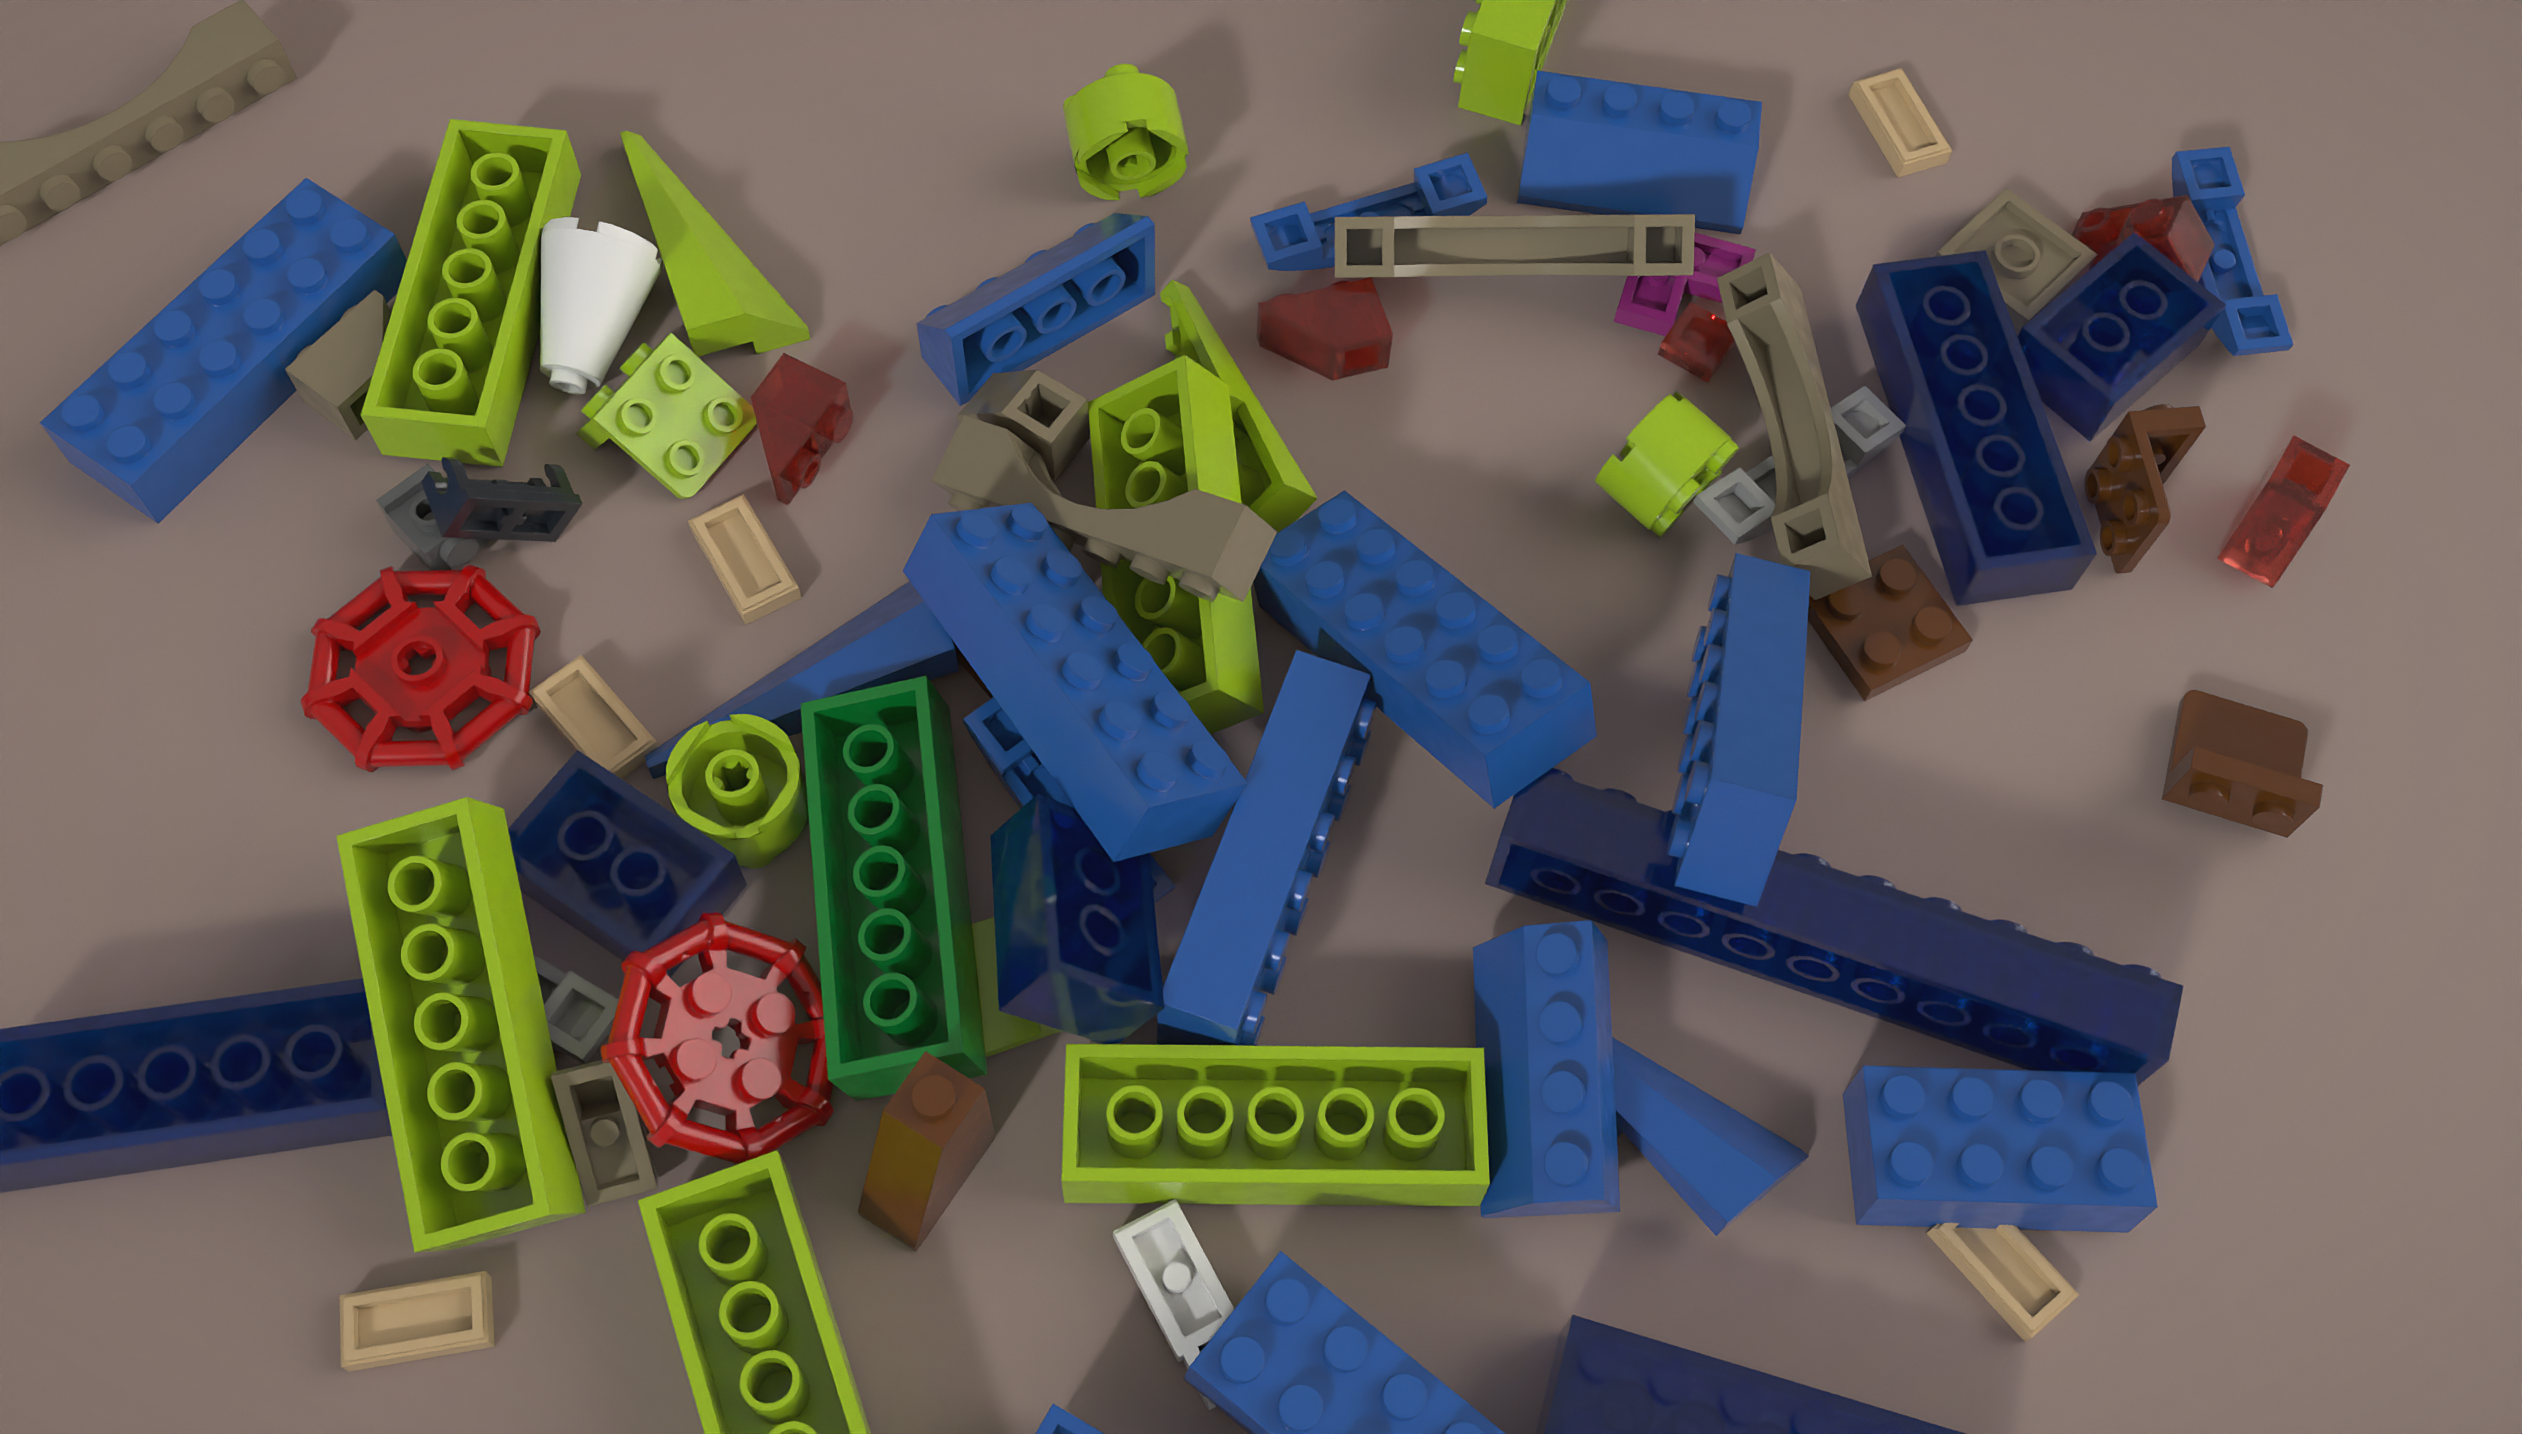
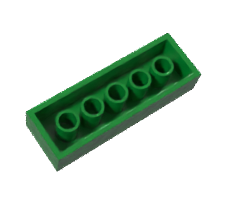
M927 676L800 703L828 1080L855 1101L895 1094L925 1051L969 1079L986 1076L987 1066L950 707Z

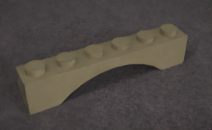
M239 0L192 26L183 47L166 70L142 93L115 111L81 127L54 135L19 141H0V246L296 79L295 72L279 39L245 0Z
M1695 214L1335 217V278L1480 275H1693Z
M1769 252L1717 278L1727 325L1752 380L1771 443L1776 476V499L1771 521L1780 561L1784 565L1811 571L1809 595L1814 600H1817L1872 577L1801 287Z
M963 416L931 479L933 483L952 495L948 504L957 511L1033 503L1037 510L1044 515L1047 523L1069 551H1071L1074 543L1083 546L1082 551L1086 555L1114 568H1117L1120 560L1131 563V570L1159 584L1164 585L1168 576L1180 580L1178 585L1181 588L1210 602L1215 601L1218 593L1244 602L1277 533L1274 528L1246 505L1197 489H1193L1168 501L1135 509H1099L1075 504L1065 499L1049 476L1042 455L1008 429L967 416Z

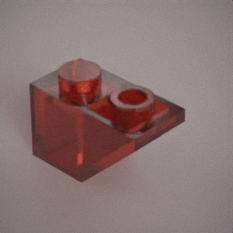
M2188 195L2165 199H2150L2141 203L2112 208H2097L2088 212H2082L2072 233L2074 238L2098 254L2089 270L2142 293L2197 286L2215 245Z
M1371 277L1352 282L1338 281L1326 288L1299 294L1285 293L1269 301L1258 303L1256 338L1259 346L1332 381L1385 369L1389 366L1393 332Z
M783 353L753 393L751 401L777 500L789 505L800 488L806 489L813 483L819 472L821 459L834 442L840 443L846 437L853 422V411L850 405L846 382Z
M2294 435L2264 473L2217 559L2273 588L2327 509L2350 464Z

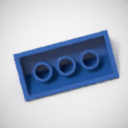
M1537 70L1527 119L1517 203L1599 215L1695 214V228L1741 234L1759 149L1762 102Z
M1114 213L1097 223L1084 225L1072 237L1051 249L1034 253L1024 264L1006 274L987 279L975 291L952 304L935 308L925 319L916 323L922 358L961 406L971 400L993 373L1023 371L1155 295V224L1148 216Z
M1592 920L1524 925L1473 947L1476 1048H1484L1490 1185L1480 1204L1481 1217L1502 1218L1621 1212L1607 939Z

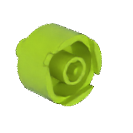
M1118 64L1109 68L1103 78L1086 85L1075 95L1068 97L1064 101V118L1075 170L1080 186L1089 194L1105 200L1120 201L1118 191L1137 189L1140 198L1149 197L1169 188L1183 176L1187 168L1185 158L1189 154L1188 144L1176 94L1173 88L1164 80L1153 75L1139 73L1138 68L1132 64Z
M1675 391L1673 396L1669 394L1660 401L1626 437L1628 440L1627 444L1619 454L1623 459L1620 460L1612 454L1595 478V483L1649 531L1652 530L1661 538L1680 519L1685 512L1683 508L1689 501L1717 481L1723 473L1721 469L1740 447L1732 441V438L1687 398L1678 391Z
M750 714L729 715L731 720L720 721L709 725L708 721H705L690 729L677 742L668 758L666 782L670 803L686 838L702 855L727 865H744L751 869L762 868L770 864L775 856L782 853L797 839L808 818L807 786L798 755L786 733L777 725L764 718Z

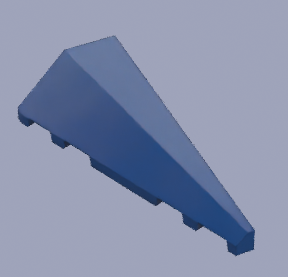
M909 581L646 754L645 758L653 779L666 775L667 761L677 742L690 729L705 721H708L709 725L720 721L731 720L729 715L750 714L774 723L789 737L802 733L800 703L927 676L929 680H933L958 672L953 641Z
M1612 1037L1617 1138L1624 1133L1715 1236L1720 1234L1757 1200H1761L1809 1157L1799 1147Z

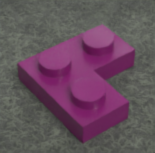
M1694 233L1693 275L1627 276L1613 322L1670 337L1683 292L1722 303L1717 278L1753 261L1756 249Z

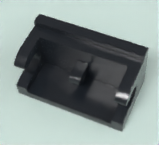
M442 457L443 470L448 478L443 477L440 472L428 471L421 482L441 536L447 538L556 542L583 504L579 494H574L564 469L557 464H545L544 466L546 477H548L551 487H547L542 478H530L528 482H511L500 479H468L464 466L459 459Z

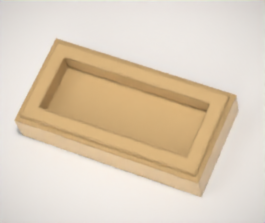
M1902 68L1852 83L1848 95L1898 178L1948 162L1952 149Z
M744 494L688 520L692 534L745 625L802 598L797 583Z
M582 655L528 692L536 706L607 789L646 762L645 755L659 747L652 735Z
M1960 1223L1936 1224L1927 1232V1235L2024 1342L2035 1336L2079 1296L2075 1289L2016 1226L1999 1225L1996 1229L1955 1228Z
M486 1271L339 1295L341 1367L348 1372L495 1347L492 1276Z

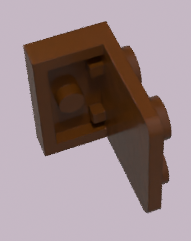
M2159 404L2145 410L2128 411L2092 466L2086 472L2084 481L2085 493L2088 501L2095 504L2100 520V545L2103 553L2111 557L2117 574L2131 573L2170 522L2171 511L2163 484L2206 428L2200 406L2174 408L2169 404Z
M2190 690L2179 703L2162 800L2288 838L2320 808L2323 785L2301 778L2308 729L2302 722L2202 691Z

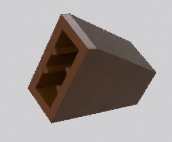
M924 1052L883 1109L858 1208V1213L861 1217L917 1252L996 1138L985 1088L928 1052Z

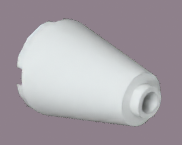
M563 217L551 219L546 223L541 236L540 371L550 378L549 384L553 388L566 393L581 395L585 394L586 388H596L601 385L660 275L663 260L662 258L656 259L658 249L652 243L633 232L600 221L596 232L577 229L579 218Z

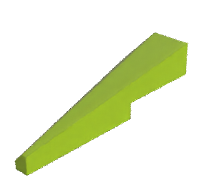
M627 130L620 132L624 149L693 353L699 357L752 342L756 354L811 339L807 325L643 137Z
M1172 279L1160 292L1161 301L1170 307L1172 330L1165 334L1166 349L1175 354V359L1183 355L1188 356L1229 385L1241 503L1250 508L1278 533L1297 521L1318 498L1189 287Z

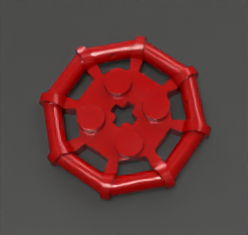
M471 564L466 565L462 570L395 571L393 566L381 569V576L330 617L327 619L318 618L313 625L311 633L315 636L308 691L300 701L304 715L310 719H317L355 757L356 767L368 772H374L379 767L449 766L452 771L464 767L465 758L518 714L527 715L534 703L528 692L530 691L534 642L541 633L537 619L532 615L521 612L486 579V572L483 568ZM408 595H446L444 601H432L435 607L418 608L416 602H409L407 597ZM390 603L391 607L361 631L357 630L360 625ZM476 603L495 622L479 629L464 613L471 604ZM507 647L504 681L491 677L492 670L489 665V655L492 650ZM341 651H353L356 656L355 671L350 667L349 677L337 679ZM433 654L436 655V659L432 662L433 666L427 672L409 675L412 668L408 661L412 657L418 655L423 659H427ZM480 696L492 702L455 733L449 721ZM361 699L376 715L369 722L366 729H364L344 710L345 706ZM397 727H407L409 730L417 733L427 732L432 729L437 740L391 741Z
M719 912L703 913L694 925L643 952H630L622 962L621 968L625 976L608 1043L600 1047L602 1062L610 1063L649 1130L646 1139L656 1147L660 1148L664 1144H668L737 1165L777 1150L815 1125L825 1126L834 1113V1109L830 1104L834 1084L828 1080L822 989L818 977L804 955L807 947L797 938L788 942L725 921ZM727 950L768 963L769 965L762 971L760 977L728 968ZM698 954L703 974L689 983L678 987L667 975L666 971ZM785 979L789 982L808 1015L809 1022L796 1024L794 1021L795 1008L793 1003L787 996L778 993L776 988ZM651 998L661 1004L653 1038L639 1037L648 999ZM726 1026H729L736 1032V1036L740 1041V1049L733 1051L729 1058L721 1055L722 1044L712 1039L713 1031H720ZM814 1042L805 1086L791 1078L797 1045ZM654 1059L659 1069L664 1066L666 1067L674 1081L669 1087L675 1095L668 1103L643 1061ZM772 1096L784 1108L788 1109L757 1129L754 1127L749 1110ZM695 1107L725 1116V1130L687 1120L691 1108Z

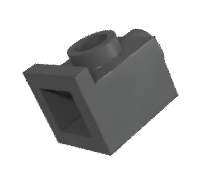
M426 464L376 501L394 533L429 570H451L454 567H459L469 562L475 556L478 549L489 541L488 539L447 538L441 536L421 483L428 471L435 472L429 464Z

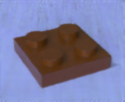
M1903 544L1868 561L1872 577L1817 600H1814L1809 595V623L1864 701L1966 652L1973 641Z

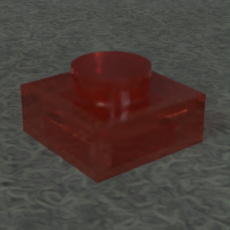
M1690 302L1662 340L1657 355L1708 383L1736 345V342L1727 325V321Z

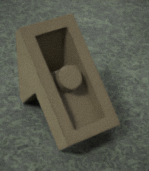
M602 1060L552 1072L551 1079L587 1207L657 1189L658 1176L649 1142L646 1139L647 1135L643 1120L611 1064L603 1063Z

